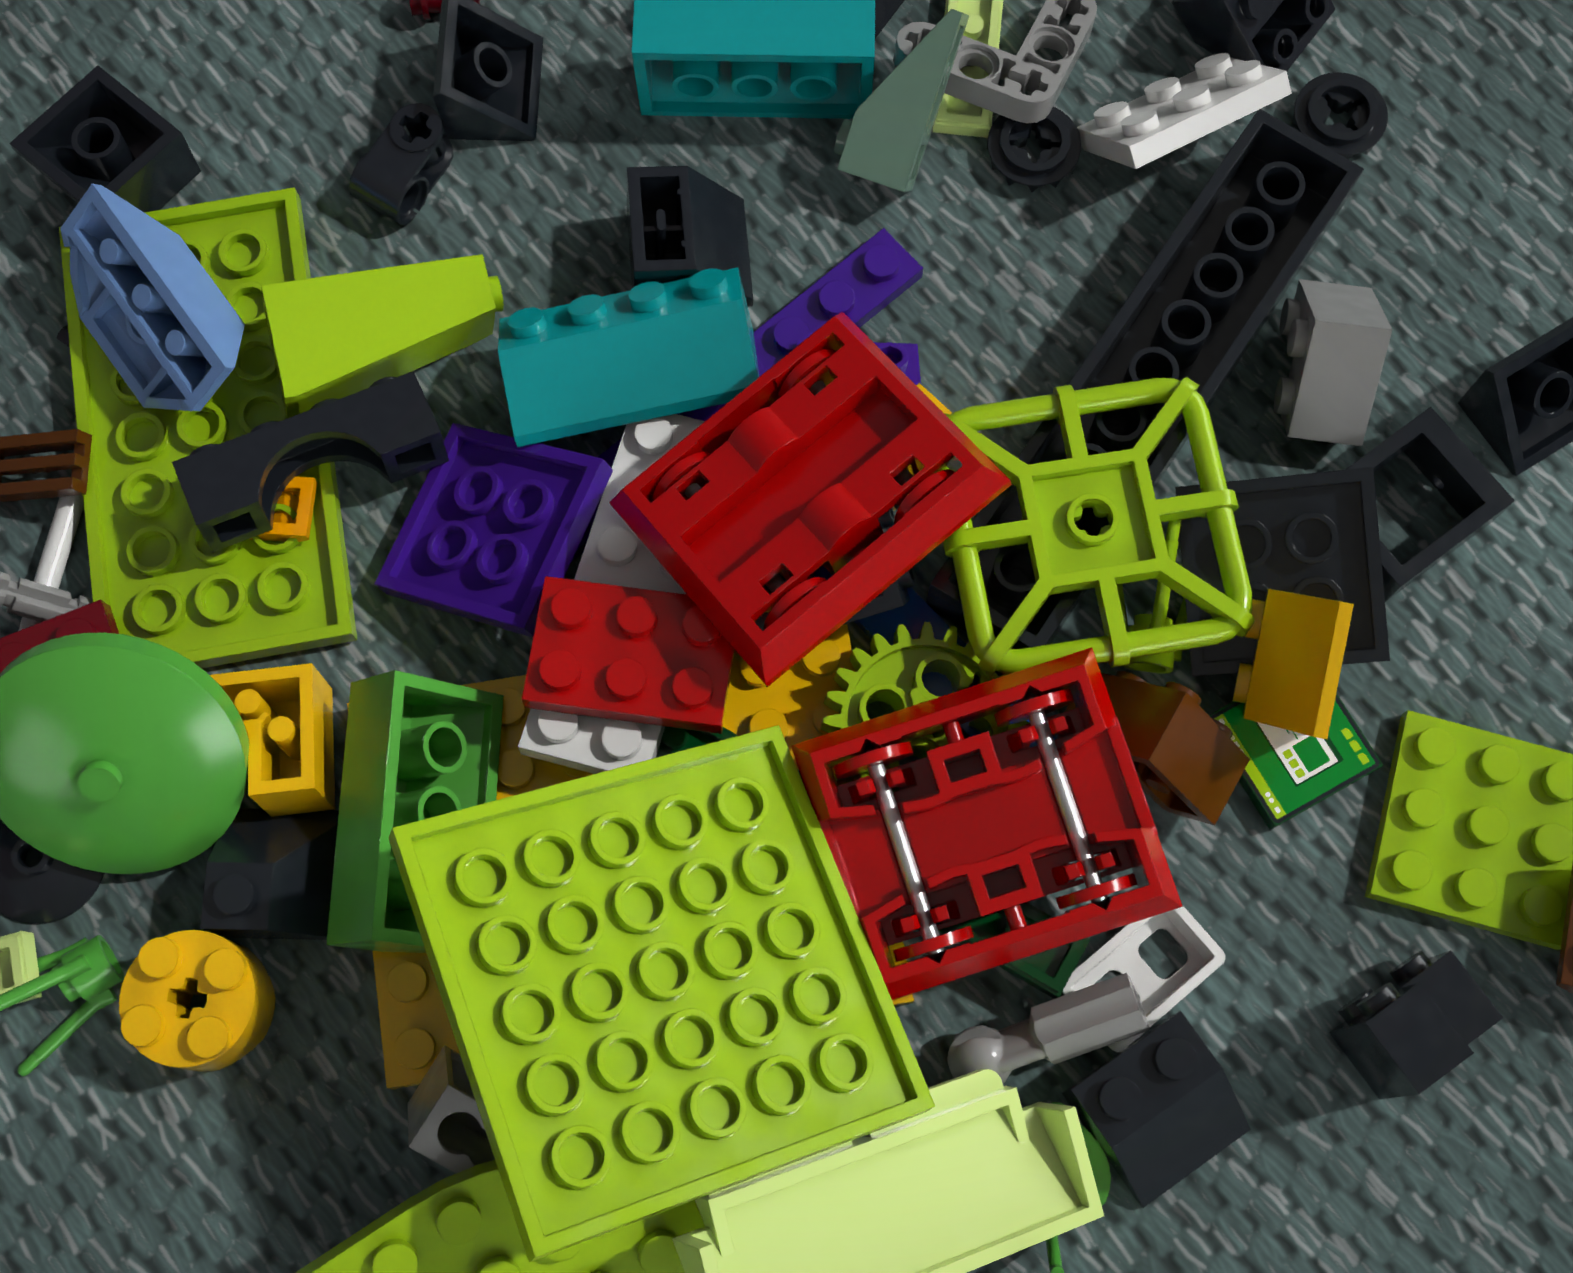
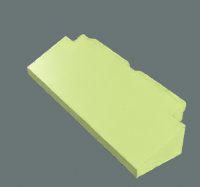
M979 1069L929 1087L928 1089L935 1107L926 1113L696 1199L695 1202L705 1227L672 1238L685 1273H967L1104 1216L1076 1107L1037 1102L1022 1108L1017 1087L1003 1086L1000 1076L995 1071Z

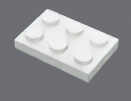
M1220 53L1201 59L1195 64V71L1179 79L1170 77L1149 84L1144 89L1145 95L1131 102H1115L1099 108L1094 112L1095 119L1078 126L1077 129L1080 134L1083 150L1137 169L1292 94L1287 71L1261 65L1260 61L1257 60L1243 61L1230 58L1227 53Z

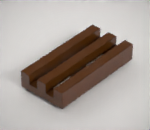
M79 429L0 437V502L86 495L92 435ZM74 450V453L4 460L5 456ZM72 469L71 477L1 483L2 476L39 474Z

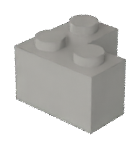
M1299 279L1295 298L1285 299L1280 317V334L1287 335V354L1293 357L1289 378L1280 377L1274 396V413L1281 414L1287 437L1362 446L1393 329L1372 288Z

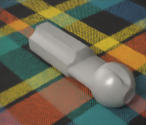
M1127 973L1031 1007L1029 1019L1000 1030L984 1025L968 1027L955 1036L949 1048L947 1062L953 1078L979 1069H989L995 1071L1004 1084L1011 1071L1044 1058L1055 1065L1149 1031L1150 1028L1132 980Z

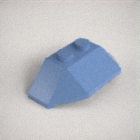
M91 184L60 228L64 247H70V276L79 317L143 408L201 411L235 368L245 323L180 235L104 186Z

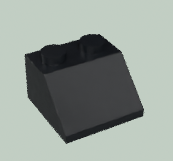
M98 65L9 143L14 151L77 203L91 184H98L143 212L160 210L201 172L182 132Z
M1181 1011L1163 1020L1135 1040L1126 1049L1114 1055L1062 1093L1069 1105L1076 1107L1079 1119L1098 1141L1107 1159L1141 1208L1150 1204L1251 1130L1223 1068Z

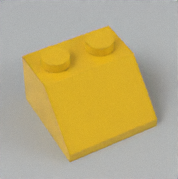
M1268 588L1265 601L1252 599L1251 614L1255 622L1245 637L1257 639L1253 665L1239 664L1233 701L1245 703L1244 719L1312 737L1328 738L1354 604Z

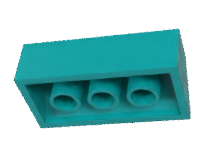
M634 0L632 59L641 115L853 119L855 111L872 94L875 0Z
M738 267L723 271L714 268L705 269L695 273L690 278L667 283L645 282L633 287L630 291L602 297L594 294L584 295L576 298L569 304L542 310L535 307L524 308L514 312L509 317L499 319L498 355L517 447L725 404L759 378L754 332Z

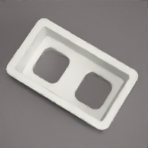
M1183 906L1125 926L1073 971L1062 992L1064 995L1094 985L1109 971H1116L1120 974L1127 973L1139 996L1150 1028L1225 962V953ZM1159 929L1168 931L1187 954L1185 965L1168 979L1159 978L1138 953L1140 944ZM1143 1033L1110 1044L1108 1047L1113 1051L1121 1052Z

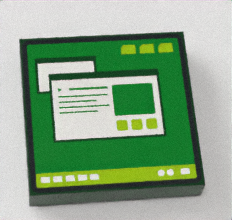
M1337 693L1327 739L1312 737L1244 719L1245 703L1233 701L1209 715L1232 731L1231 740L1250 759L1239 782L1270 831L1384 766Z

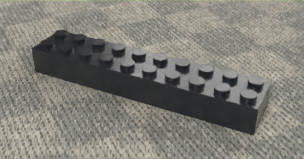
M1259 109L1068 385H1072L1074 390L1152 378H1175L1182 381L1185 377H1188L1199 384L1197 392L1203 397L1207 408H1209L1344 206L1364 168ZM1165 403L1080 415L1088 455L1133 449ZM1182 413L1177 417L1147 459L1153 489L1189 438ZM1056 419L1042 421L1018 456L1020 460L1029 465L1067 459L1061 427ZM1012 484L985 506L973 521V528L1023 520L1016 486ZM1092 508L1082 509L1081 519L1075 522L1079 530H1085L1091 536H1098L1100 529L1109 525L1107 518L1096 517ZM1028 543L978 552L993 631L996 638L1036 584ZM948 557L930 583L926 603L937 614L967 632L953 558ZM1087 589L1050 595L1012 649L1051 644Z

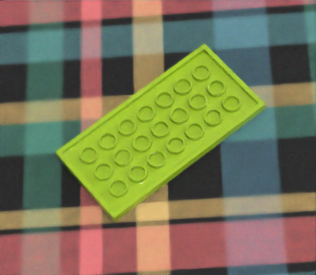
M295 187L144 212L180 235L245 323L235 368L201 411L143 408L79 317L70 276V247H64L61 227H59L77 429L92 435L86 495H83L93 602L101 599L111 606L119 634L138 637L176 651L200 668L357 641L335 462L314 466L297 476L314 477L317 481L309 540L298 542L296 538H289L285 542L261 540L259 536L252 537L253 540L247 539L213 553L196 526L172 464L173 461L189 456L191 452L201 446L221 444L250 433L253 428L269 421L279 422L287 419L264 313L261 285L311 278L301 199ZM276 504L274 512L284 511L293 520L295 519L297 513L292 508L284 504Z

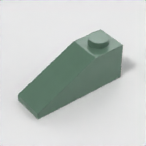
M951 9L855 111L853 120L845 119L843 121L834 147V153L841 155L837 170L902 192L912 191L969 15Z

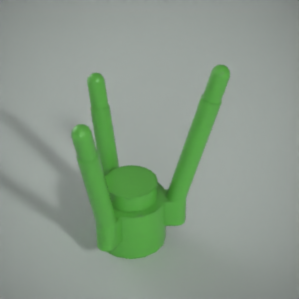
M97 935L90 940L85 937L65 949L38 957L39 973L52 969V971L0 994V1011L57 984L70 1002L80 997L86 1000L79 1009L18 1066L17 1072L19 1075L26 1076L32 1072L93 1014L117 1000L112 987L122 982L125 976L111 947L101 935Z

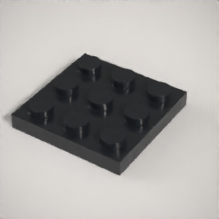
M1373 467L1226 482L1227 489L1235 491L1238 502V509L1233 514L1252 590V599L1265 601L1268 588L1354 604L1342 665L1390 661ZM1200 485L1175 487L1176 496L1201 493ZM1202 517L1181 519L1179 534L1182 567L1225 594L1208 519ZM1185 598L1187 623L1213 619L1210 614ZM1235 636L1233 639L1216 645L1191 648L1192 676L1238 673L1240 663L1253 665L1257 639Z

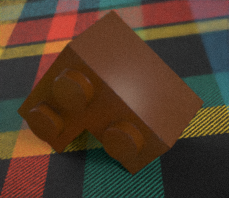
M1117 671L1115 676L1101 673L1142 789L1162 809L1215 826L1250 761L1245 753L1231 740L1232 731L1223 723L1211 718L1199 706L1201 698L1186 686L1170 681L1166 682L1164 687L1149 684L1140 677L1126 671ZM1075 703L1069 704L1064 712L1075 709Z

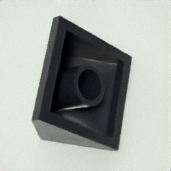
M442 0L433 98L446 136L449 139L534 141L537 135L543 37L473 0Z
M1573 317L1486 369L1458 402L1505 466L1515 476L1573 442Z

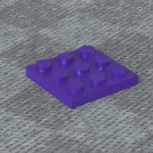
M453 423L444 440L449 461L430 469L374 585L387 595L533 638L545 576L564 578L613 473V469L602 458L540 443L517 447L514 437Z

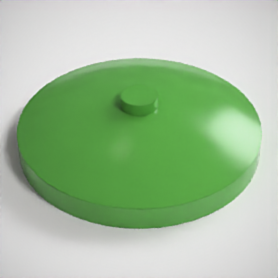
M105 632L80 633L51 639L36 645L14 659L0 673V819L10 830L35 849L66 864L86 870L112 874L149 873L177 866L200 855L222 837L232 824L248 786L249 738L243 720L230 697L206 671L191 660L167 647L138 637Z

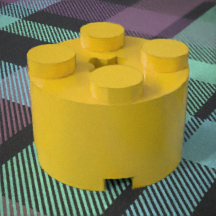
M201 930L178 931L147 941L141 947L138 956L127 970L119 995L121 1032L129 1044L133 1045L148 1059L161 1065L200 1072L221 1070L252 1051L267 1034L275 1010V990L270 976H268L261 961L243 945L214 933ZM193 995H207V1002L204 1008H190Z

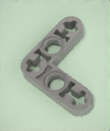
M1046 0L1017 55L963 36L944 93L1018 122L1037 123L1045 119L1051 112L1091 35L1097 13L1095 0ZM1067 14H1071L1073 17L1068 25V29L1060 27V20H1063ZM912 22L903 26L898 32L893 57L895 68L936 25L927 22ZM1040 48L1053 49L1059 52L1063 58L1058 61L1045 60L1039 57L1035 50ZM965 66H977L984 69L989 76L983 79H973L964 75L960 69ZM999 79L1005 80L1004 86L998 85ZM1026 91H1031L1032 94H1031V96H1030V95H1025V92H1026Z

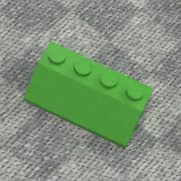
M397 670L351 682L327 945L381 952L426 953L388 837L393 827L496 800L504 695Z

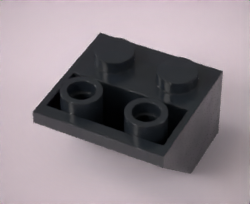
M1172 0V4L1194 42L1214 55L1227 53L1230 58L1243 61L1257 60L1260 61L1261 65L1285 71L1289 70L1336 10L1331 0Z
M689 166L627 167V223L632 288L645 282L667 283L690 278L695 273L705 269L714 268L723 271L738 267L747 306H753L744 199Z

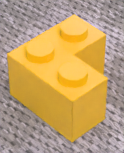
M309 663L210 675L234 703L249 738L248 796L271 817L335 810L333 695L331 686L315 666Z

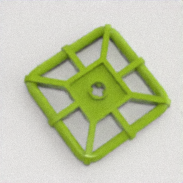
M1185 377L1182 381L1175 378H1152L1074 390L1072 385L1054 387L1053 394L969 406L957 410L951 415L944 413L1016 486L1023 518L1021 521L973 528L972 519H970L943 541L946 556L953 558L967 635L975 655L981 660L978 665L979 668L991 676L996 671L1008 675L1091 647L1093 648L1097 663L1109 662L1112 668L1129 665L1130 658L1216 645L1233 639L1235 636H1246L1255 619L1251 614L1252 590L1233 514L1238 509V502L1235 491L1227 489L1210 413L1203 397L1197 392L1199 384ZM1165 403L1133 449L1088 455L1080 415ZM1182 413L1201 493L1156 500L1147 459L1177 417ZM1056 419L1061 427L1067 459L1028 465L978 431ZM946 466V467H944V468H942V469H940V470H938V471L946 470V469H949V468ZM1092 508L1094 515L1099 518L1106 517L1109 525L1102 527L1098 536H1091L1085 530H1079L1075 522L1081 519L1082 509ZM1193 517L1208 519L1225 594L1169 558L1161 522ZM1028 543L1036 584L996 638L993 631L978 552ZM1157 579L1210 614L1213 619L1127 632L1117 584ZM1095 588L1104 636L1023 649H1012L1050 595Z

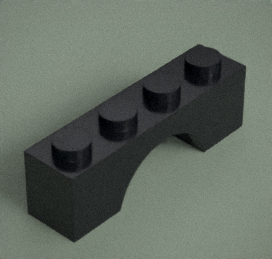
M412 371L399 377L390 376L379 379L369 388L340 399L323 400L315 404L310 410L285 420L262 423L253 428L250 433L224 443L201 446L191 452L189 456L173 461L172 464L196 526L213 553L273 530L274 511L282 492L295 476L314 466L336 461L354 462L377 471L392 484L449 461L441 431L416 375Z

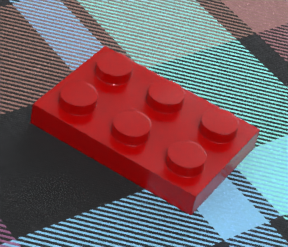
M545 576L522 702L524 708L722 734L734 648L687 594Z

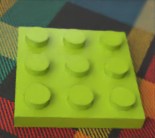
M1407 710L1401 715L1365 897L1552 949H1561L1573 862V754Z

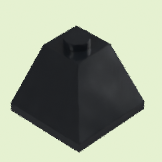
M239 809L232 824L223 836L217 840L207 861L200 929L224 938L327 940L339 810L271 817L263 809Z

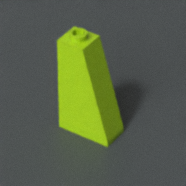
M483 254L261 285L264 313L287 418L306 412L323 400L340 399L367 389L379 379L390 376L399 377L486 338L493 334L495 312H502L504 309L499 278L497 275L488 277Z

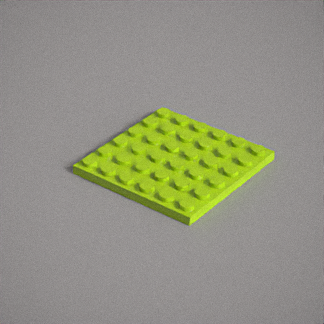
M779 725L392 828L388 838L529 1262L921 1115L935 1107Z

